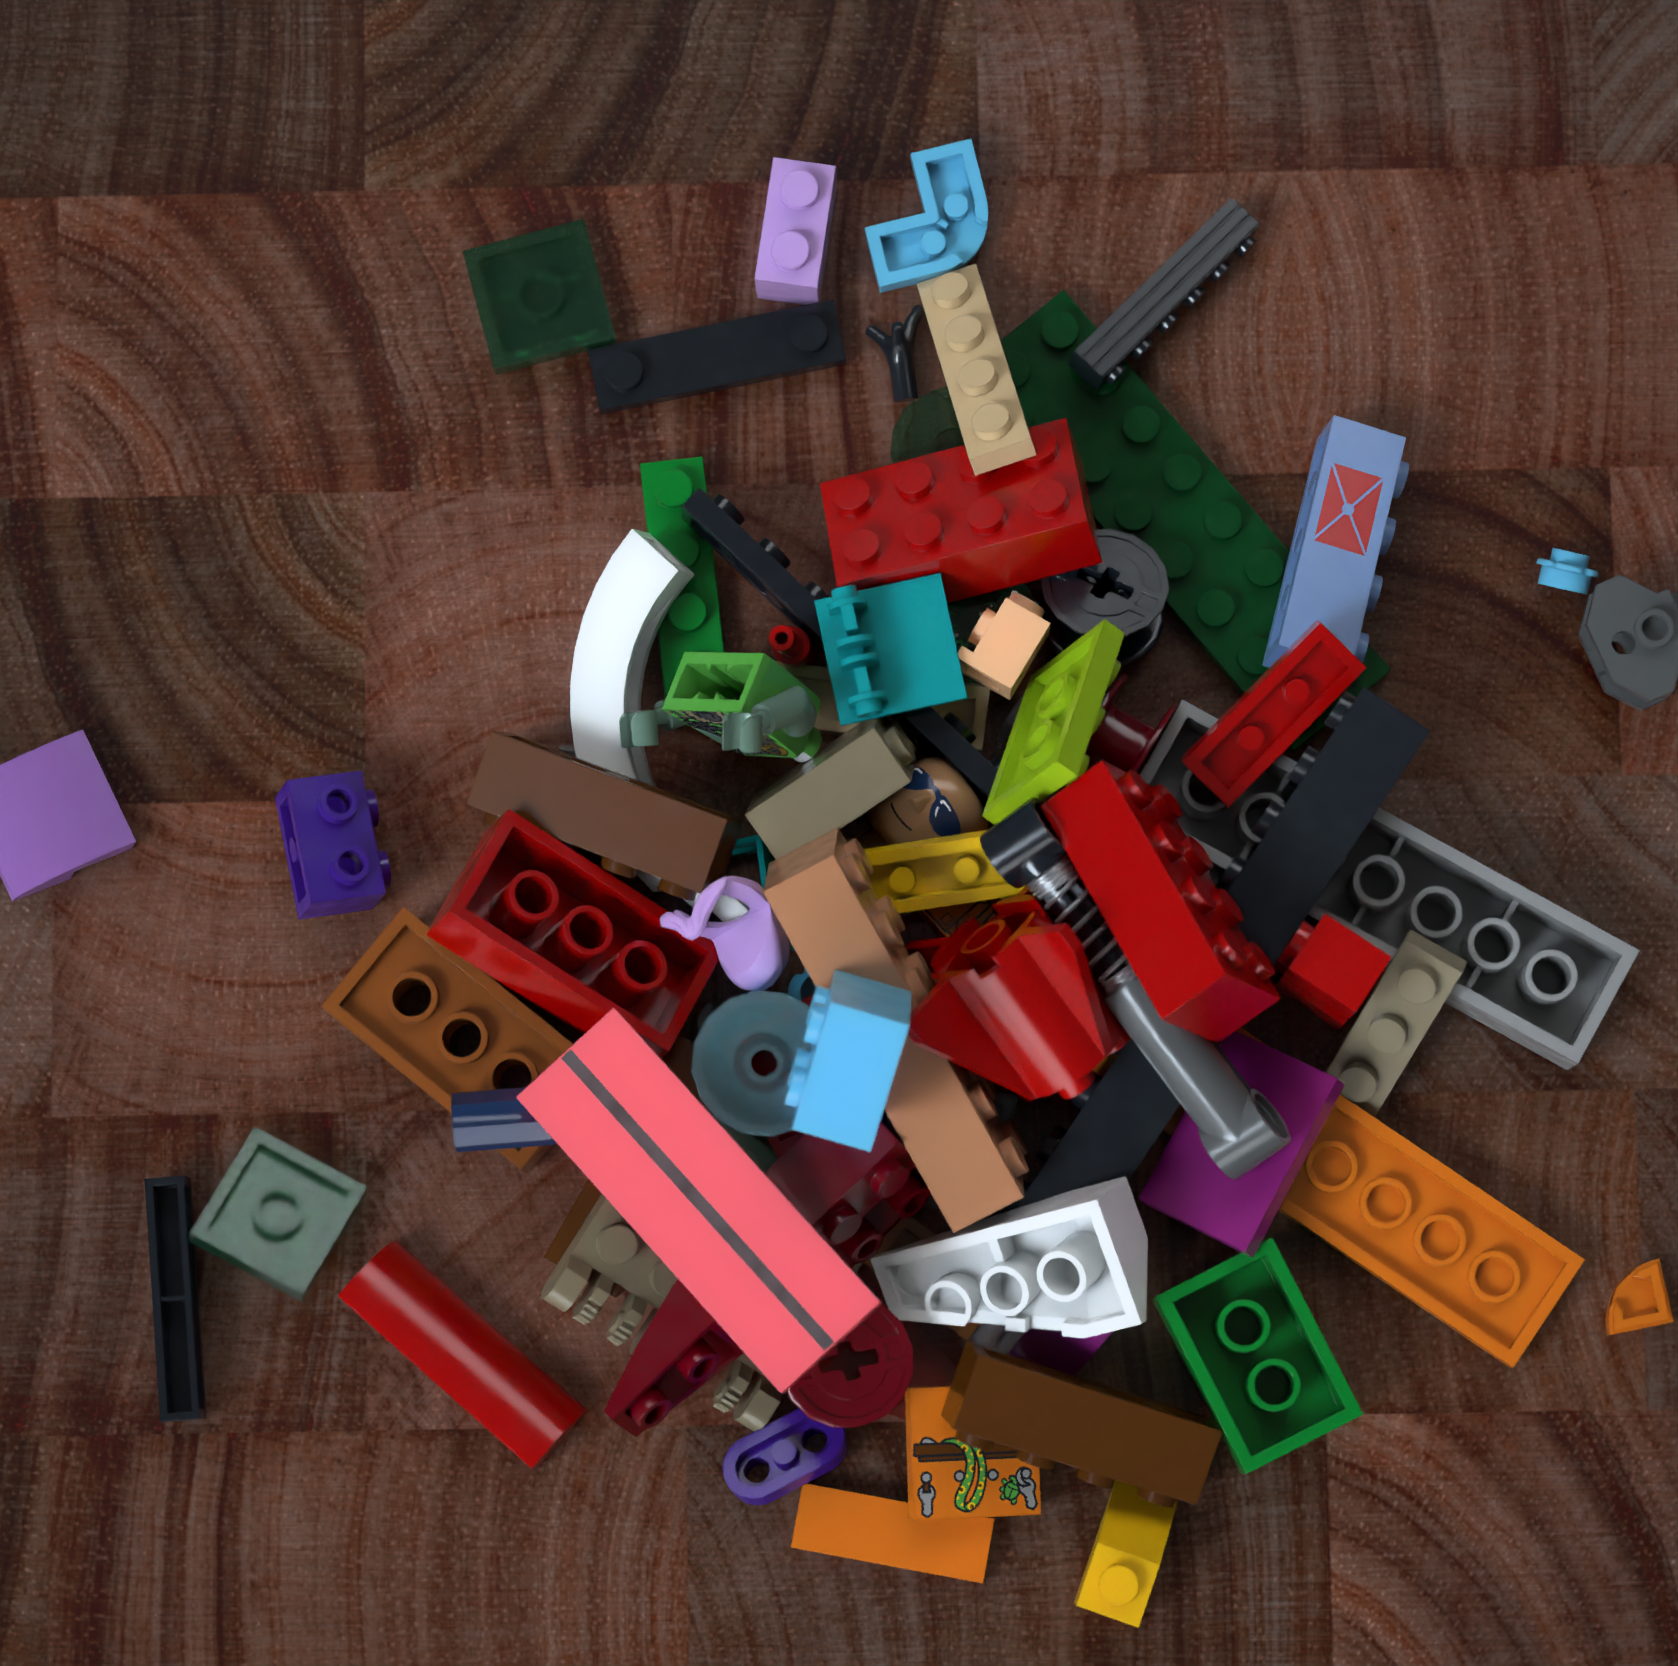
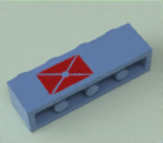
M1336 415L1331 418L1317 437L1262 666L1270 668L1316 620L1320 621L1363 663L1368 648L1369 634L1361 632L1365 612L1371 613L1374 610L1383 582L1382 576L1374 574L1379 555L1385 556L1396 527V520L1388 517L1392 498L1398 499L1400 497L1409 472V463L1401 461L1406 437Z

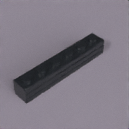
M1231 197L1074 351L1068 366L1095 391L1106 382L1112 386L1125 373L1127 368L1124 364L1132 356L1138 360L1148 351L1153 344L1150 338L1157 331L1165 334L1179 319L1176 313L1184 305L1190 309L1200 300L1205 293L1202 287L1210 279L1217 283L1231 268L1228 262L1236 254L1242 258L1257 242L1253 236L1260 225L1259 222L1250 216Z
M183 1175L144 1179L160 1422L168 1423L207 1419L191 1178Z

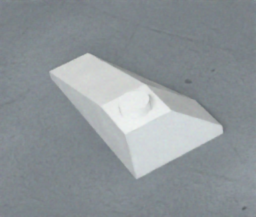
M1126 1176L1043 1199L974 1222L955 1233L952 1230L877 1254L870 1259L888 1309L899 1320L954 1326H965L967 1323L972 1322L1005 1326V1331L1027 1332L1030 1328L1062 1331V1336L1087 1338L1139 1325L1146 1320L1148 1236Z

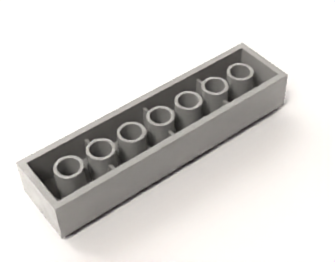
M1182 699L1140 776L1146 783L1154 787L1158 784L1163 785L1172 794L1182 810V816L1177 819L1187 837L1192 836L1210 857L1213 868L1207 872L1221 878L1236 854L1248 861L1261 842V839L1251 832L1272 800L1284 807L1298 785L1288 779L1297 762L1281 754L1230 807H1227L1180 760L1219 719ZM1378 808L1303 920L1315 927L1324 914L1329 915L1390 955L1392 958L1384 970L1389 966L1410 929L1466 960L1467 964L1463 973L1444 1003L1566 1070L1574 1067L1581 1060L1640 951L1381 808Z

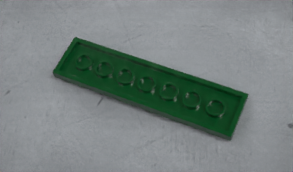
M1063 289L1001 340L1027 426L1029 428L1063 418L1067 419L1082 460L1095 524L1099 529H1113L1135 535L1155 550L1167 571L1169 592L1165 606L1237 691L1243 695L1269 669L1262 666L1289 551L1127 362L1124 364L1127 370L1112 386L1106 382L1097 391L1068 366L1074 351L1097 327ZM1369 644L1363 660V664L1367 668L1287 748L1291 754L1326 726L1324 722L1345 691L1357 698L1363 687L1370 690L1389 674L1391 669Z

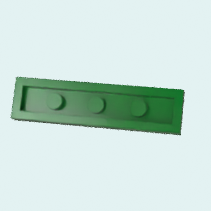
M702 456L640 463L647 533H650L695 574L672 603L658 629L665 698L684 652H724L713 548L682 520V505L699 488L707 494Z

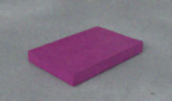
M1235 1031L1223 1040L1220 1048L1250 1088L1261 1092L1276 1108L1289 1130L1291 1143L1241 1178L1233 1180L1212 1160L1200 1139L1198 1126L1185 1111L1138 1199L1147 1206L1253 1258L1345 1085L1334 1076Z

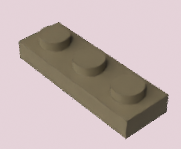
M1411 929L1409 930L1325 1073L1338 1078L1345 1085L1340 1093L1342 1096L1373 1117L1376 1116L1463 973L1467 964L1466 960Z

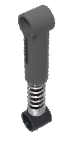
M1036 797L1030 798L981 835L980 842L986 857L1000 876L1011 886L1021 888L1027 884L1030 892H1033V896H1037L1036 900L1044 899L1046 901L1044 910L1049 911L1052 909L1058 917L1055 920V924L1067 923L1082 943L1085 955L1090 960L1088 963L1089 968L1095 967L1101 975L1098 982L1102 983L1101 987H1105V991L1108 992V996L1103 999L1105 1004L1198 1126L1200 1139L1212 1160L1228 1177L1233 1180L1241 1178L1291 1143V1136L1284 1120L1272 1103L1261 1092L1250 1088L1216 1042L1172 1025L1160 1018L1096 903L1089 895L1087 887L1083 886L1078 880L1080 877L1075 866L1071 864L1072 861L1068 859L1069 856H1067L1066 850L1041 808L1044 802Z

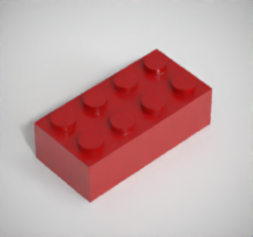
M1063 418L1028 428L1037 454L1036 456L976 476L966 447L961 445L820 483L837 588L855 585L857 591L941 573L946 601L950 603L1103 563L1083 464L1067 419Z
M1102 760L1041 805L1048 821L1163 1021L1219 1043L1281 999L1269 979L1275 974L1272 963L1256 943L1252 941L1248 943L1238 926L1244 920L1241 910L1225 890L1221 888L1217 890L1207 872L1213 868L1210 857L1195 838L1185 835L1177 821L1182 816V810L1172 794L1163 785L1158 784L1154 787L1146 783L1134 770L1125 772Z
M508 809L483 834L425 934L582 1035L588 1032L613 1008L617 1009L660 1058L670 1051L719 961L715 945L711 939L699 936L694 940H688L675 930L661 927L660 917L668 912L667 910L511 809Z

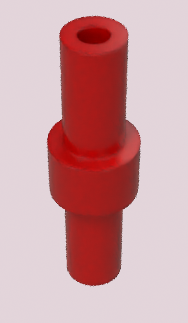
M785 625L776 626L771 630L769 643L772 646L775 657L780 662L791 668L815 664L817 651L814 648L812 638L798 627H788Z

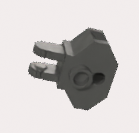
M1622 575L1597 584L1594 593L1589 594L1587 597L1578 637L1604 693L1639 711L1664 702L1674 691L1678 677V591L1671 594L1670 590L1666 589L1655 593ZM1612 642L1621 644L1625 654L1617 653L1612 647Z

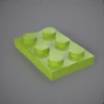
M1106 619L1030 676L982 817L994 825L1032 797H1036L1045 803L1050 795L1061 787H1067L1086 771L1089 764V756L1085 752L1090 737L1098 729L1104 718L1105 709L1101 707L1106 689L1115 680L1121 667L1117 656L1125 633Z

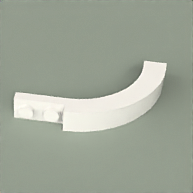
M631 529L609 560L589 600L574 650L570 681V718L576 757L656 787L649 769L644 746L621 747L619 719L624 713L641 711L643 678L651 646L672 603L695 574L647 532ZM638 870L637 876L653 892H663L658 889L661 878ZM697 892L694 901H690V900H686V899H684V900H685L692 908H694V905H695V903H696V901H697V899H698V897L700 896L701 893H698V892ZM721 895L712 912L723 922H728L744 915L749 910V907L738 899Z

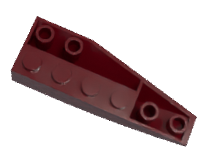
M881 1120L871 1152L805 1133L765 1172L850 1268L855 1264H860L870 1259L881 1247L883 1237L903 1218L911 1217L920 1211L930 1197V1190L905 1145ZM679 1279L672 1286L637 1344L604 1410L612 1421L635 1437L646 1429L659 1424L668 1415L670 1410L744 1353Z

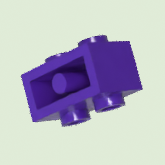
M362 770L287 780L275 797L298 920L373 910L386 894L385 888L390 887L391 870L386 852L384 850H377L373 827H377L379 822L378 803L372 789L365 790Z

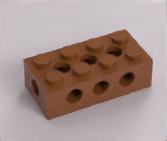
M403 906L322 1004L321 1008L451 1114V1093L500 1090V1079L503 1073L513 1066L529 1068L532 1083L573 1045V1043L485 972L425 935L429 927ZM415 986L429 987L431 991L429 1007L417 1016L404 1015L401 1008L404 994ZM464 1026L478 1027L481 1032V1042L478 1049L466 1057L454 1056L450 1047L453 1034ZM551 1145L496 1150L528 1175Z

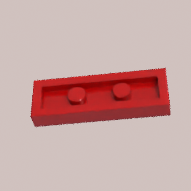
M1316 620L1180 760L1227 807H1230L1367 667L1320 621Z

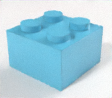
M837 969L834 970L829 988L816 986L803 1038L804 1042L811 1043L812 1046L810 1051L802 1048L797 1049L784 1101L785 1105L795 1107L793 1130L871 1152L909 1029L912 991Z

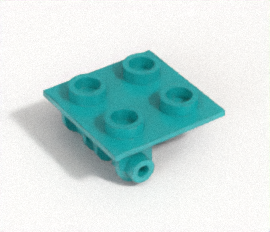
M941 573L857 591L855 585L843 586L833 589L831 591L832 597L814 600L840 726L968 699Z

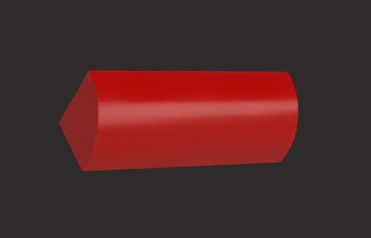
M397 1240L390 1242L380 1250L337 1295L531 1469H537L588 1411L586 1407Z

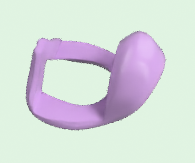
M738 876L719 878L700 894L691 916L683 911L674 910L673 912H666L660 917L661 927L675 930L688 940H694L699 936L711 939L715 945L724 972L741 989L762 991L769 988L783 973L790 955L789 938L766 899L763 888L760 884L750 879ZM721 895L738 899L749 907V910L737 919L728 922H708L710 914Z

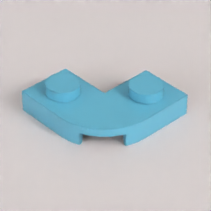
M972 139L910 153V160L924 213L865 227V236L880 293L915 285L961 269L980 250L988 227V203Z

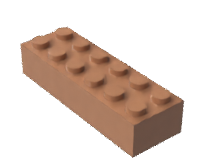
M839 827L770 862L763 893L815 986L829 988L834 970L837 969L912 991L911 1013L931 991V988L936 985L930 976L931 971L920 952L908 954L900 932L905 930V927L892 900L888 895L878 899L873 891L868 876L873 874L874 871L864 849L856 838L846 842ZM907 1034L884 1110L950 1228L955 1233L1024 1197L1023 1174L1029 1172L1024 1155L1029 1152L1014 1121L1011 1118L1004 1122L1000 1120L993 1102L994 1099L998 1098L992 1081L916 1045Z

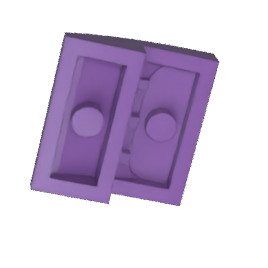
M83 729L40 746L0 765V877L12 902L69 880L75 871L128 851L135 845L136 840Z

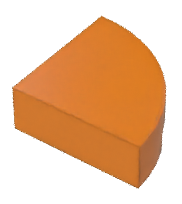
M1659 1258L1635 1267L1616 1285L1606 1310L1607 1336L1674 1322Z

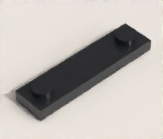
M834 300L587 350L601 415L846 365Z

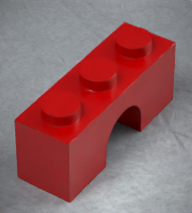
M1324 914L1315 927L1303 921L1275 962L1274 969L1282 974L1275 989L1338 1031L1347 1019H1350L1356 1013L1392 957L1329 915Z

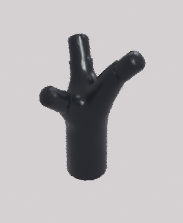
M920 305L913 307L904 324L899 321L892 324V336L887 335L873 324L869 325L865 330V334L879 345L886 357L890 371L894 403L910 402L919 399L913 351L917 327L925 313L924 308Z

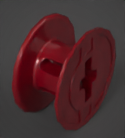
M1123 673L1101 704V707L1105 709V715L1098 729L1090 737L1085 754L1089 756V764L1093 767L1103 760L1125 772L1134 770L1140 775L1179 705L1174 703L1167 710L1156 728L1150 726L1115 705L1127 681V674Z
M881 1304L837 1344H847L850 1354L872 1351L874 1364L854 1369L856 1379L846 1380L842 1370L821 1373L817 1363L787 1390L790 1400L808 1418L832 1428L860 1427L886 1416L904 1398L913 1375V1346L903 1323L885 1305ZM835 1346L822 1359L839 1355L837 1347Z

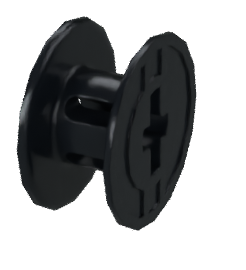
M1097 529L1096 532L1103 563L1042 578L1043 594L1039 606L1045 611L1042 618L1051 623L1049 636L1046 640L1052 650L1058 654L1104 619L1125 633L1117 656V660L1121 663L1120 668H1123L1142 659L1158 642L1164 624L1163 608L1169 592L1167 571L1155 550L1135 535L1113 529Z

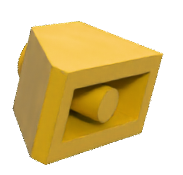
M1116 1480L1074 1604L1139 1628L1162 1560L1178 1501L1175 1500L1173 1508L1154 1504L1136 1495L1138 1487Z

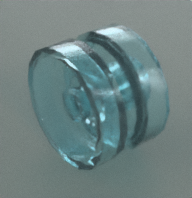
M752 990L727 998L705 1017L693 1040L691 1072L700 1099L720 1122L743 1134L776 1136L793 1130L795 1107L785 1105L784 1101L797 1049L802 1048L810 1051L812 1046L811 1043L803 1041L807 1027L806 1020L810 1008L809 1005L783 992ZM761 1050H768L773 1053V1057H776L777 1065L774 1071H767L764 1076H761L753 1071L751 1060L755 1053Z

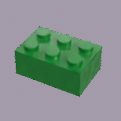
M1273 1238L1260 1243L1253 1258L1240 1253L1152 1298L1215 1425L1223 1431L1221 1436L1240 1474H1248L1364 1415Z

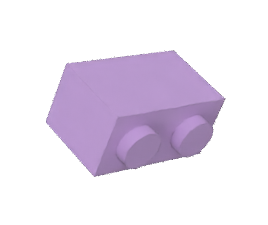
M773 157L755 272L757 298L802 305L820 302L837 192L836 166Z

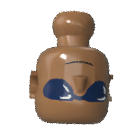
M934 755L924 757L915 762L910 783L863 813L869 830L859 837H846L845 840L849 842L856 838L862 848L867 849L987 830L988 820L982 817L984 807L960 771L946 758Z

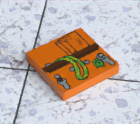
M951 1386L907 1388L905 1393L909 1519L934 1520L1041 1515L1040 1468L1017 1459L1015 1456L1018 1449L994 1443L992 1451H985L955 1439L957 1430L952 1429L941 1415Z

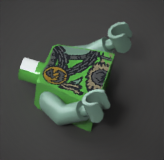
M684 652L667 697L656 702L654 710L627 712L621 715L619 719L621 747L631 748L659 745L658 725L665 731H671L687 724L722 744V750H733L745 756L793 758L798 762H806L818 752L822 742V733L814 727L821 707L820 697L765 653Z

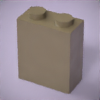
M886 717L863 721L820 749L810 760L801 762L755 793L745 816L774 858L778 859L837 827L839 829L843 828L910 783L914 772V763L916 762L913 752L918 750V745L907 727L898 717L890 722Z

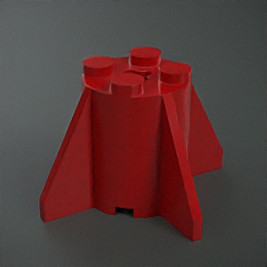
M1027 884L1016 896L1002 899L993 904L992 907L998 916L990 919L982 926L973 916L958 927L949 937L910 941L905 946L909 955L917 951L920 952L931 971V978L936 983L932 990L910 1013V1025L907 1034L916 1045L1017 1093L1025 1102L1049 1096L1056 1092L1063 1099H1071L1081 1094L1093 1083L1095 1075L1092 1070L1107 1055L1121 1049L1131 1037L1103 1001L1107 995L1105 987H1101L1102 983L1098 982L1101 975L1095 967L1089 968L1088 963L1090 960L1085 955L1080 940L1067 923L1055 924V920L1058 917L1052 909L1049 911L1044 910L1046 901L1044 899L1036 900L1037 896H1033V892H1030Z

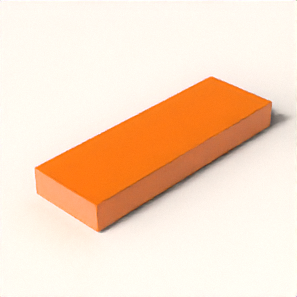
M805 1484L801 1489L791 1548L983 1583L995 1519L978 1517L909 1519L908 1502Z

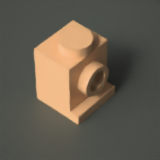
M1012 592L1009 598H1005L997 613L987 608L968 639L969 642L976 645L975 650L972 652L961 646L958 651L962 673L1011 700L1049 636L1051 623L1042 618L1045 613L1044 609L1029 598Z

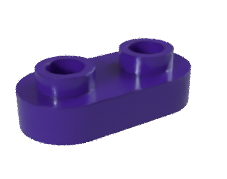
M798 1408L764 1426L763 1429H758L741 1438L729 1448L723 1460L725 1482L733 1494L747 1504L764 1505L771 1503L836 1468L847 1453V1431L845 1428H832L812 1420ZM816 1434L827 1436V1443L822 1450L818 1452L806 1450V1443L811 1436ZM760 1464L769 1466V1475L764 1481L759 1483L749 1481V1473L753 1467Z

